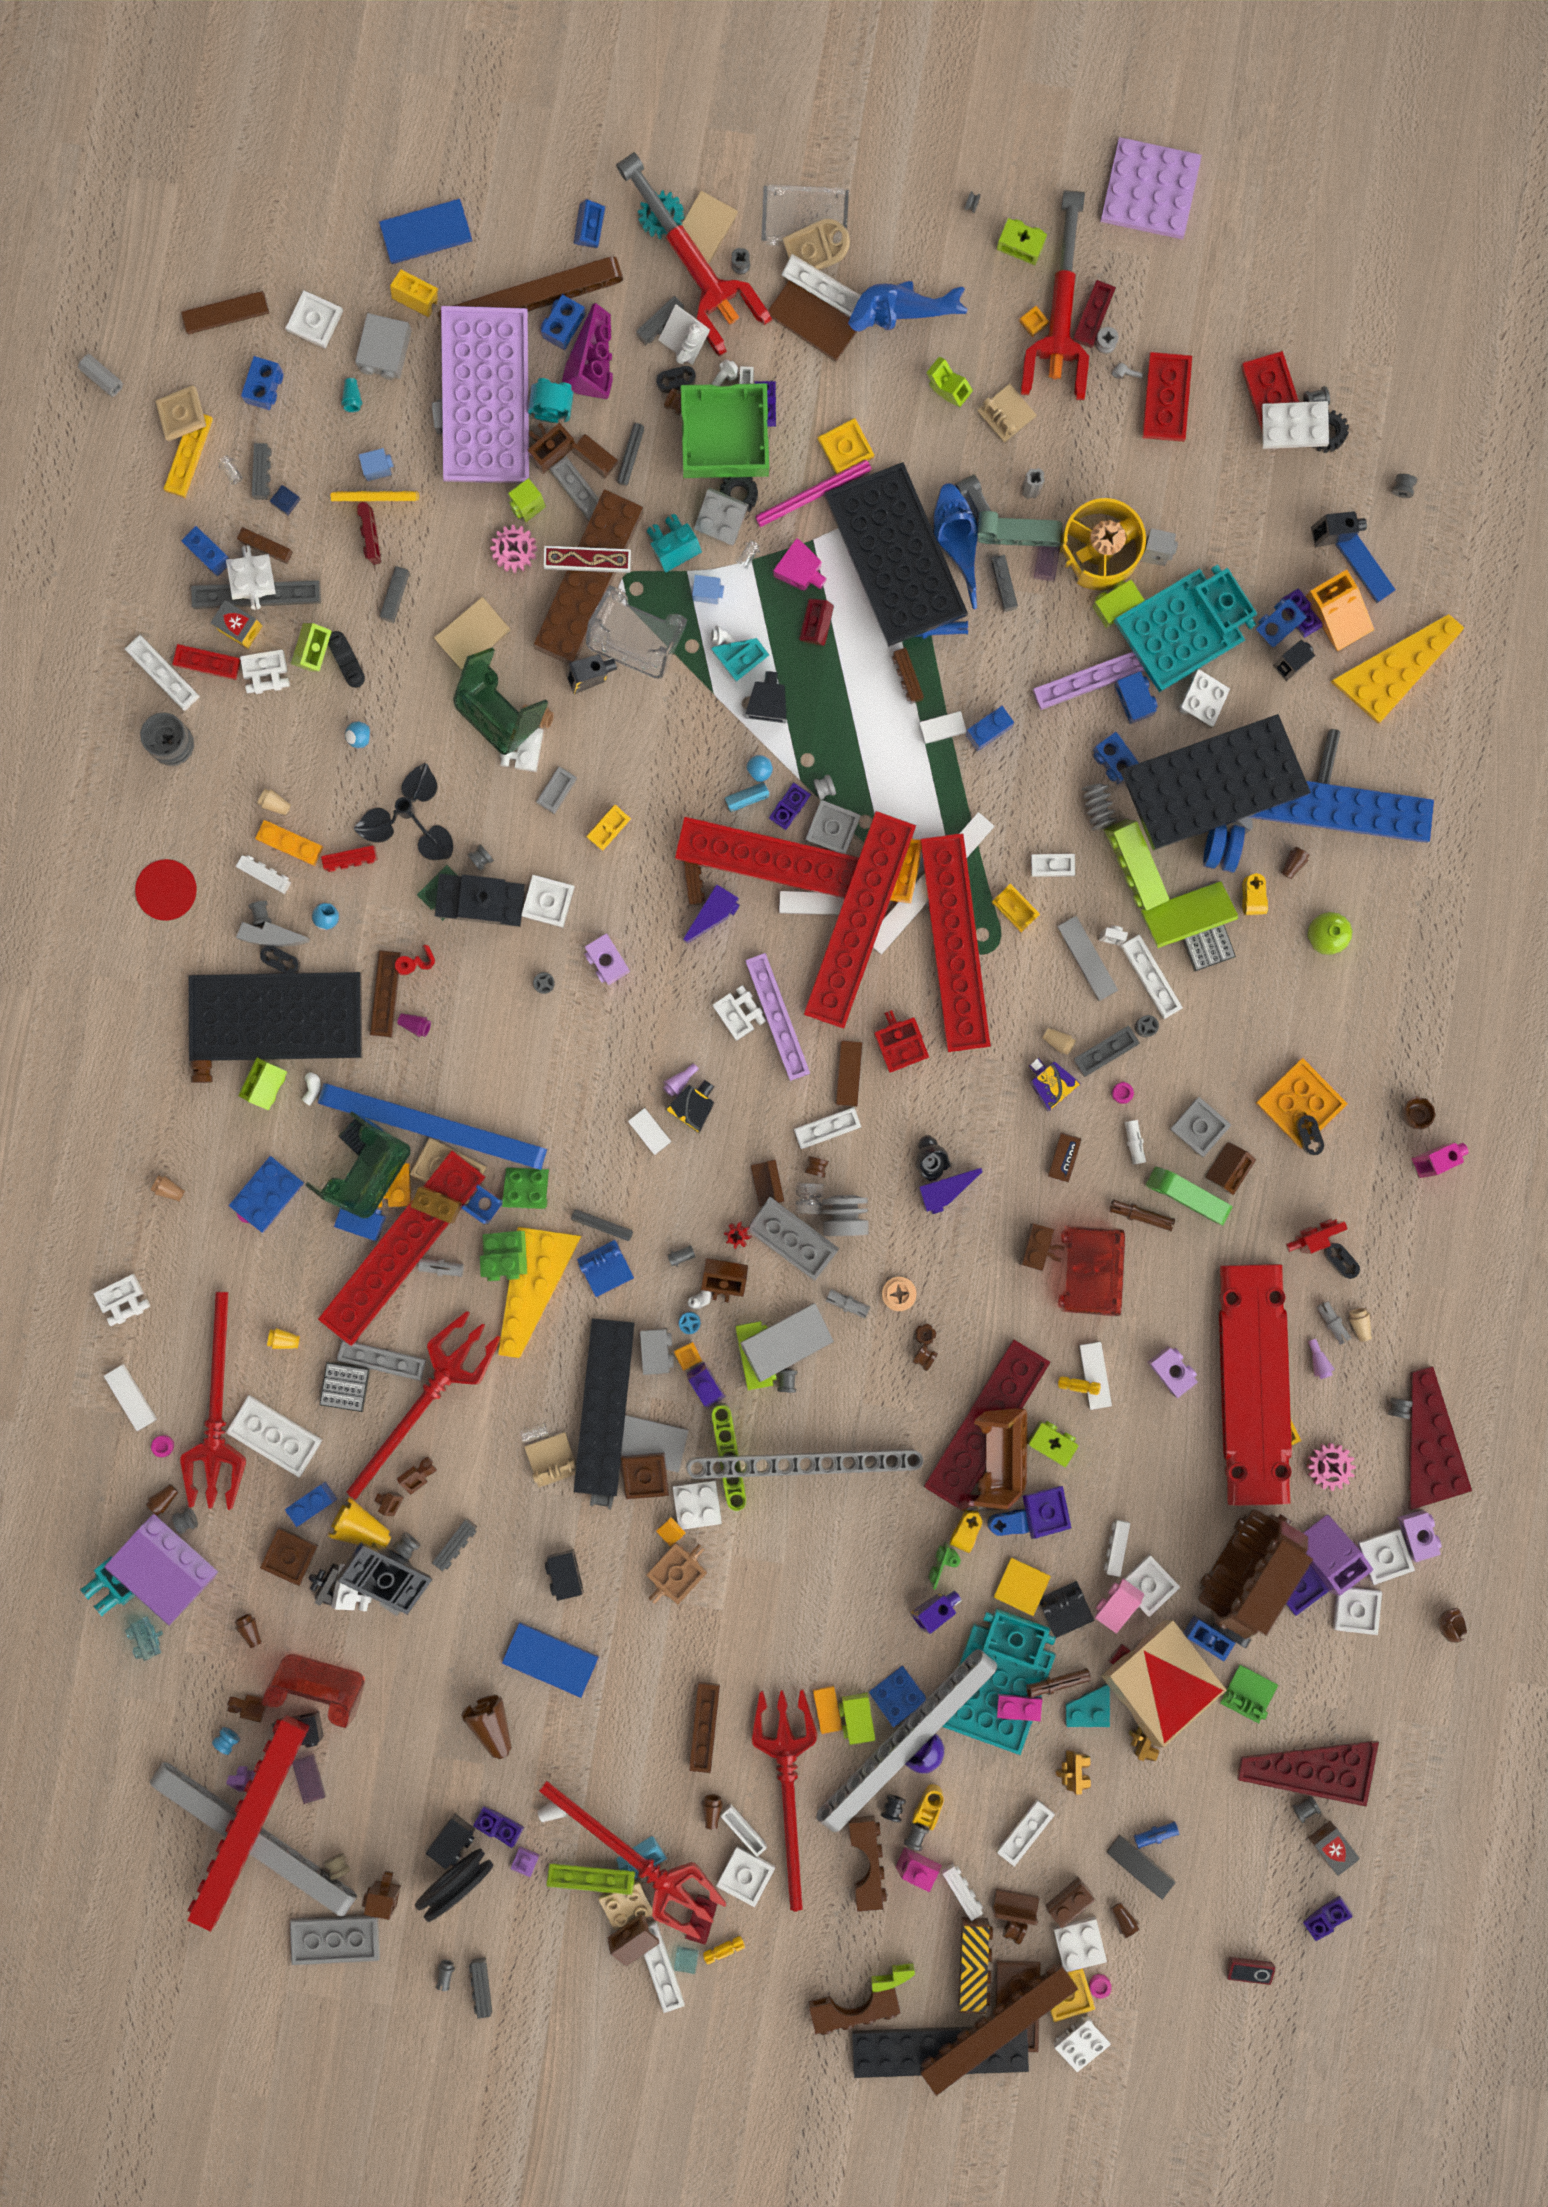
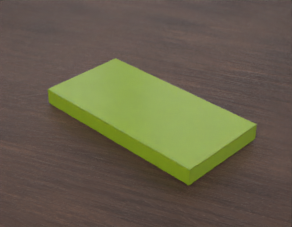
M1222 881L1170 899L1147 911L1141 910V915L1157 948L1238 919V914Z

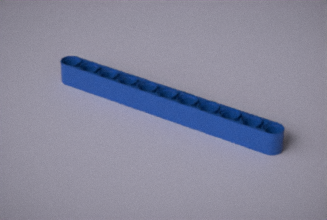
M323 1083L317 1103L540 1170L547 1153V1149L326 1083Z

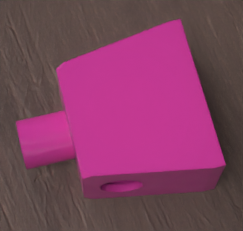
M796 538L773 571L775 578L803 591L806 590L810 583L821 589L827 580L826 577L818 572L822 566L821 560L798 538Z
M1454 1142L1439 1146L1411 1159L1419 1177L1424 1178L1439 1175L1464 1163L1463 1156L1467 1155L1469 1151L1465 1143L1457 1145Z
M904 1847L895 1866L903 1880L927 1892L931 1891L942 1867L941 1864Z

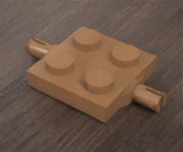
M676 1542L646 1574L657 1588L648 1597L650 1601L653 1599L652 1603L656 1604L664 1595L671 1598L678 1605L707 1574V1571L697 1560L701 1553L705 1551L704 1547L701 1548V1544L698 1543L690 1553Z

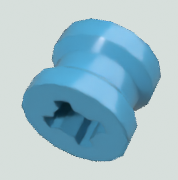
M693 1312L683 1314L679 1320V1327L686 1334L697 1332L701 1325L699 1316Z
M223 1727L220 1730L219 1737L214 1738L212 1741V1745L219 1752L229 1755L233 1745L237 1744L240 1738L231 1729Z

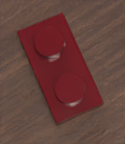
M697 1894L695 1902L698 1905L704 1906L714 1919L718 1904L711 1901L710 1897ZM693 1911L690 1922L700 1933L701 1938L697 1939L686 1934L685 1939L706 1945L712 1923L697 1917Z

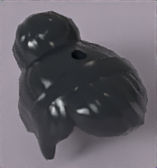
M930 1135L923 1136L918 1143L920 1151L916 1160V1168L921 1176L928 1181L938 1179L944 1170L951 1167V1163L946 1150L938 1145L935 1138Z

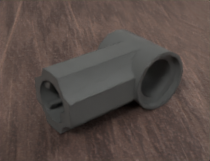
M975 474L954 484L967 501L976 520H979L980 512L991 511L982 494L981 484Z

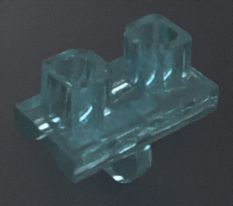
M148 1616L130 1624L131 1626L125 1630L127 1638L130 1640L135 1638L138 1646L133 1648L135 1659L143 1658L146 1661L161 1653L158 1637L163 1635V1631L156 1632Z

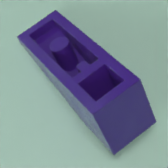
M716 885L683 941L688 944L727 920L730 915L734 916L740 907L738 904L739 898Z
M982 1168L918 1187L925 1211H931L932 1214L944 1211L943 1207L948 1206L983 1172Z

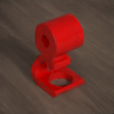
M422 945L428 957V962H423L419 956H415L414 959L408 956H401L394 963L395 971L399 975L404 976L414 972L416 966L421 970L431 969L435 964V958L430 947Z

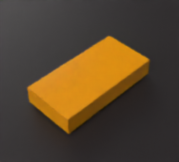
M829 1686L813 1689L821 1734L843 1730L835 1687Z

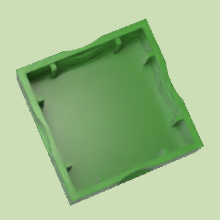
M735 384L732 386L681 385L683 478L769 477L767 384Z

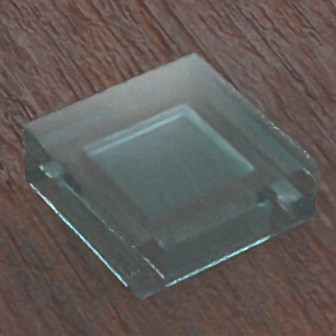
M677 1946L674 1971L695 1974L699 1950Z

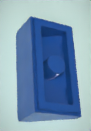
M588 199L580 203L573 244L593 248L599 247L605 206Z

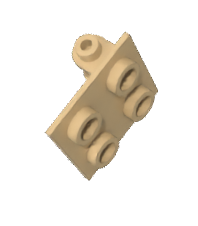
M1008 384L993 398H987L983 402L984 405L977 410L1004 443L1037 416L1011 384Z
M565 1432L525 1446L534 1473L533 1479L535 1483L537 1482L538 1487L575 1475L576 1461Z
M634 1879L633 1895L603 1892V1895L598 1898L614 1931L620 1929L640 1914L646 1918L652 1916V1907L642 1889L644 1887L641 1879L638 1881Z

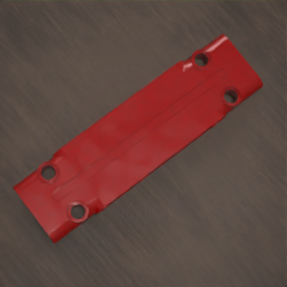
M1282 1264L1220 1266L1221 1293L1219 1294V1301L1221 1303V1310L1219 1311L1222 1435L1223 1455L1226 1460L1225 1474L1227 1476L1228 1505L1290 1504V1476L1292 1470L1289 1466V1458L1292 1456L1288 1321L1287 1312L1284 1309L1286 1296L1283 1291ZM1273 1291H1276L1278 1294V1300L1275 1303H1272L1269 1299V1295ZM1230 1292H1233L1235 1295V1301L1232 1304H1228L1226 1301V1296ZM1279 1465H1283V1474L1280 1476H1276V1467ZM1240 1466V1475L1233 1477L1232 1469Z

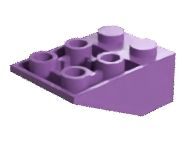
M1328 1514L1303 1532V1534L1308 1536V1551L1306 1554L1313 1558L1311 1566L1331 1594L1341 1596L1374 1570L1362 1552Z

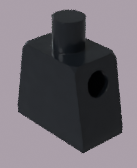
M1355 511L1326 514L1311 526L1314 546L1316 548L1349 541L1360 531H1366L1367 521L1365 518L1357 519Z
M766 671L764 682L756 681L754 683L746 709V719L786 724L785 685L777 684V672Z

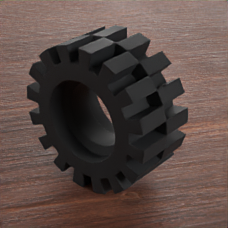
M1328 410V424L1335 428L1336 435L1329 439L1328 446L1318 447L1317 451L1320 452L1323 449V453H1328L1329 450L1334 452L1347 439L1349 424H1345L1347 422L1346 418H1341L1343 414L1339 413L1336 415L1335 410H1332L1331 413Z
M725 477L723 484L720 485V492L731 497L730 494L733 488L737 486L745 488L747 496L742 502L749 504L747 510L750 512L758 500L756 482H753L752 477H729L728 479Z

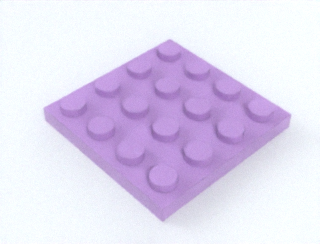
M1119 137L1100 222L1183 240L1202 155Z

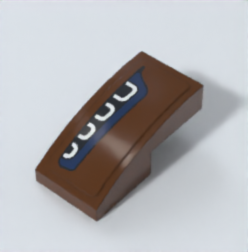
M1060 1133L1048 1177L1069 1183L1081 1138Z

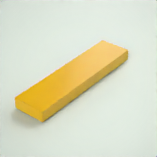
M203 414L206 426L182 436L164 486L165 492L183 498L186 497L213 421L211 416Z
M334 491L330 493L331 501L419 500L418 491Z

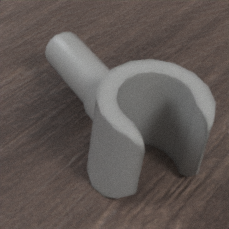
M1119 363L1112 372V376L1117 379H1122L1124 374L1141 379L1143 377V373L1128 369L1124 363Z

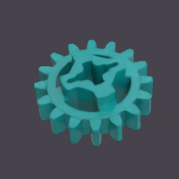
M661 190L660 195L657 196L671 216L674 215L673 220L677 226L682 225L680 220L684 219L682 212L684 209L682 204H679V198H673L672 192L665 195L664 190ZM641 202L640 205L643 210H638L640 225H643L644 232L649 231L650 237H653L656 233L658 238L661 239L662 234L667 235L668 233L652 210L648 215L651 208L647 202Z

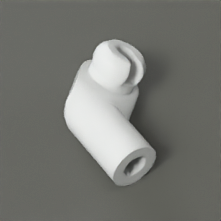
M312 1072L307 1073L305 1076L308 1091L302 1098L309 1106L322 1090L319 1076Z
M702 1290L701 1293L688 1299L689 1307L696 1310L710 1303L712 1292Z

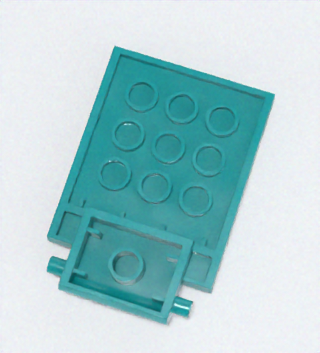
M1218 564L1211 568L1214 576L1208 580L1199 568L1115 618V625L1159 693L1243 643L1246 639L1240 632L1239 627L1246 624L1249 630L1257 626L1253 618L1258 614L1229 568L1222 571Z
M996 1608L993 1614L988 1612L984 1614L983 1620L990 1622L988 1628L973 1623L959 1663L960 1666L972 1652L979 1649L997 1663L996 1671L942 1727L1021 1756L1032 1721L997 1718L998 1694L1029 1697L1026 1685L1043 1681L1044 1678L1049 1676L1056 1654L1044 1649L1045 1643L1054 1645L1056 1637L1049 1635V1627Z

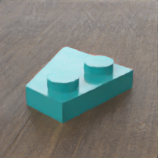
M757 638L711 648L735 682L769 656V653Z
M1107 1683L1092 1692L1089 1691L1083 1694L1078 1699L1065 1703L1066 1727H1110V1687Z

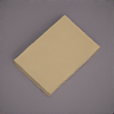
M700 191L682 225L705 260L710 264L737 217L738 211Z
M481 597L434 639L463 672L511 630L487 601Z
M429 1137L409 1175L426 1183L452 1150L482 1174H484L487 1166Z

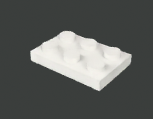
M1328 401L1263 404V449L1328 446Z

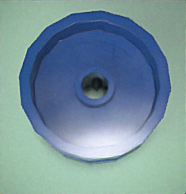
M1233 824L1228 831L1226 825L1210 830L1204 848L1203 867L1215 869L1220 863L1222 871L1234 873L1243 849L1245 827Z

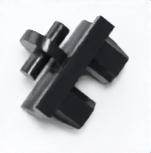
M332 1563L325 1578L323 1576L326 1571L322 1569L319 1570L317 1575L310 1574L308 1577L313 1582L310 1587L312 1591H316L317 1587L320 1586L314 1597L315 1604L319 1606L322 1603L332 1605L334 1591L329 1589L332 1583L336 1585L339 1565Z

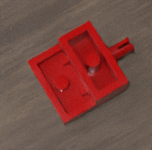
M890 1010L889 1013L885 1012L884 1014L889 1025L885 1029L874 1032V1036L889 1073L930 1058L915 1017L897 1022L893 1010Z
M1337 1219L1325 1220L1319 1223L1320 1227L1318 1228L1308 1227L1299 1231L1301 1235L1296 1236L1295 1241L1286 1243V1248L1288 1252L1299 1248L1301 1253H1315L1331 1246L1328 1237L1348 1230L1345 1221H1337Z

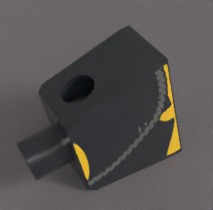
M600 654L568 663L566 677L573 694L604 683L608 673L617 670V665L614 658L603 661Z
M706 1080L702 1082L698 1089L689 1085L665 1110L700 1134L715 1103L708 1098L715 1086Z

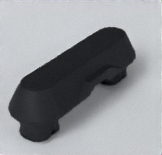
M340 631L331 632L328 646L346 682L353 688L362 686L365 682V675L345 635Z

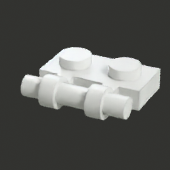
M283 650L240 656L243 677L245 679H253V684L246 685L247 693L255 692L260 694L265 690L274 689L278 691L282 690L283 687L290 686L288 678L280 679L279 676L280 673L287 672ZM272 676V681L261 682L260 677Z
M507 723V729L503 733L505 740L503 750L500 751V765L509 767L511 759L516 760L515 769L537 772L544 730L522 726L521 733L519 734L515 733V724ZM513 741H519L517 752L511 751Z
M743 985L736 989L740 996L736 1000L730 993L713 1004V1007L736 1041L754 1030L750 1023L753 1019H756L759 1025L767 1021L763 1016L764 1012L760 1007L756 1006L752 1000V994L750 991L747 992ZM743 1003L751 1012L747 1016L739 1007Z
M135 1274L94 1293L102 1313L109 1310L113 1313V1316L107 1318L110 1326L117 1323L121 1324L127 1318L135 1314L139 1315L143 1313V1310L150 1307L147 1299L138 1302L136 1298L143 1294V1291ZM128 1301L131 1307L121 1311L119 1305Z
M345 1564L339 1565L338 1574ZM336 1580L331 1607L339 1610H354L356 1602H360L359 1610L367 1611L368 1603H371L372 1598L358 1593V1591Z

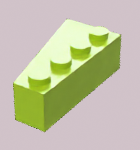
M1125 819L1105 828L1104 832L1117 857L1118 864L1125 874L1126 883L1134 893L1133 899L1136 906L1147 911L1169 901L1170 899L1138 822Z

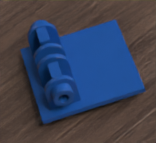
M616 1240L577 1259L582 1273H584L595 1297L634 1279Z
M903 1665L869 1691V1694L893 1728L911 1715L926 1700L925 1694L919 1689Z

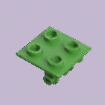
M506 1168L502 1207L546 1209L549 1169Z
M944 1541L943 1546L939 1545L935 1557L937 1558L936 1567L932 1566L928 1577L934 1590H936L943 1566L947 1565L955 1568L961 1562L957 1551L949 1548L946 1541Z
M1239 1665L1220 1704L1259 1724L1261 1719L1265 1720L1268 1715L1266 1709L1278 1684Z

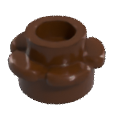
M930 1324L920 1325L915 1330V1338L920 1344L929 1345L936 1338V1331Z

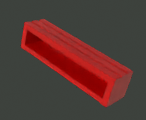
M372 845L321 856L325 871L334 872L338 868L344 870L353 865L354 867L362 866V863L373 864L378 860L376 847Z

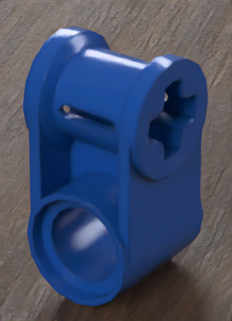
M1025 1509L993 1514L987 1521L989 1530L997 1536L1030 1532ZM997 1520L1003 1523V1525H1000V1529L994 1526L997 1524Z

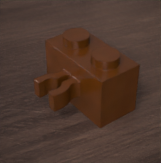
M540 422L537 426L542 431V438L539 435H535L532 430L528 433L536 441L527 450L529 457L543 474L572 450L570 445L574 442V438L560 422L548 433H546L545 427Z
M1031 1223L1019 1265L1043 1271L1047 1256L1054 1261L1061 1262V1258L1055 1257L1054 1253L1048 1252L1049 1249L1064 1250L1065 1247L1062 1245H1050L1055 1229Z
M706 1258L701 1290L713 1292L712 1300L715 1301L717 1296L722 1293L725 1296L724 1302L729 1303L730 1295L744 1297L748 1265Z
M385 1871L381 1881L376 1880L372 1887H368L362 1901V1907H365L364 1915L385 1920L391 1919L397 1907L401 1885L391 1883L394 1872Z

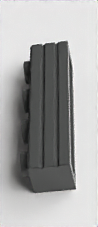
M673 296L636 331L637 337L645 345L652 343L655 337L663 332L675 305L684 310V305L676 296Z
M254 443L252 496L255 500H268V496H270L269 482H271V475L269 474V469H271L270 456H272V449L267 443Z
M1005 555L993 557L991 564L1004 612L1015 610L1018 604Z
M395 566L380 614V618L384 621L395 623L410 575L407 569Z
M466 1519L432 1564L442 1572L444 1569L448 1570L452 1565L450 1561L458 1557L461 1547L465 1548L468 1544L467 1539L473 1537L477 1532L475 1530L477 1526Z
M486 1958L472 1959L471 1964H469V1971L473 1977L471 1978V1986H474L472 1997L476 2002L474 2013L477 2014L478 2019L491 2017L492 2004Z

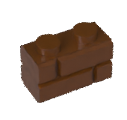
M1077 1877L1048 1902L1046 1908L1051 1917L1063 1929L1069 1924L1070 1920L1072 1921L1091 1905L1095 1898L1089 1888Z

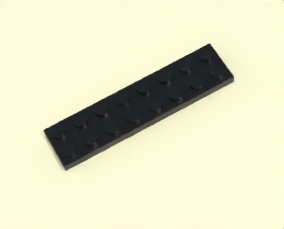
M592 1318L573 1491L575 1493L617 1496L635 1322Z
M973 2027L852 2031L854 2078L922 2076L920 2074V2067L929 2056L935 2057L940 2053L939 2049L946 2043L951 2045L957 2040L958 2034L966 2029L969 2031ZM1027 2028L967 2074L1029 2072Z

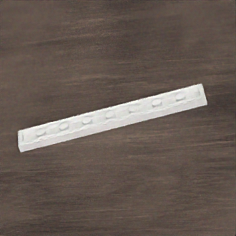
M979 812L960 832V834H964L966 857L974 851L994 828V825ZM925 874L915 883L911 904L899 902L882 921L873 947L879 954H883L928 903Z

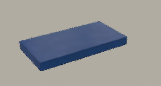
M461 199L379 221L391 264L473 241Z
M520 1622L502 1664L582 1698L599 1656Z

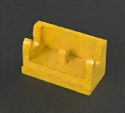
M400 269L390 285L393 300L428 318L432 314V304L436 305L438 301V288Z
M613 805L585 837L603 851L631 818L618 806Z
M1011 883L992 901L995 907L1020 933L1040 915Z

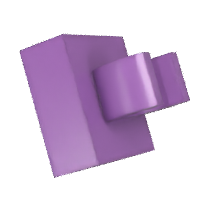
M239 1766L237 1775H229L226 1784L238 1792H244L250 1779L253 1780L254 1772L253 1770L247 1771V1766Z
M519 1847L510 1869L531 1877L539 1854Z

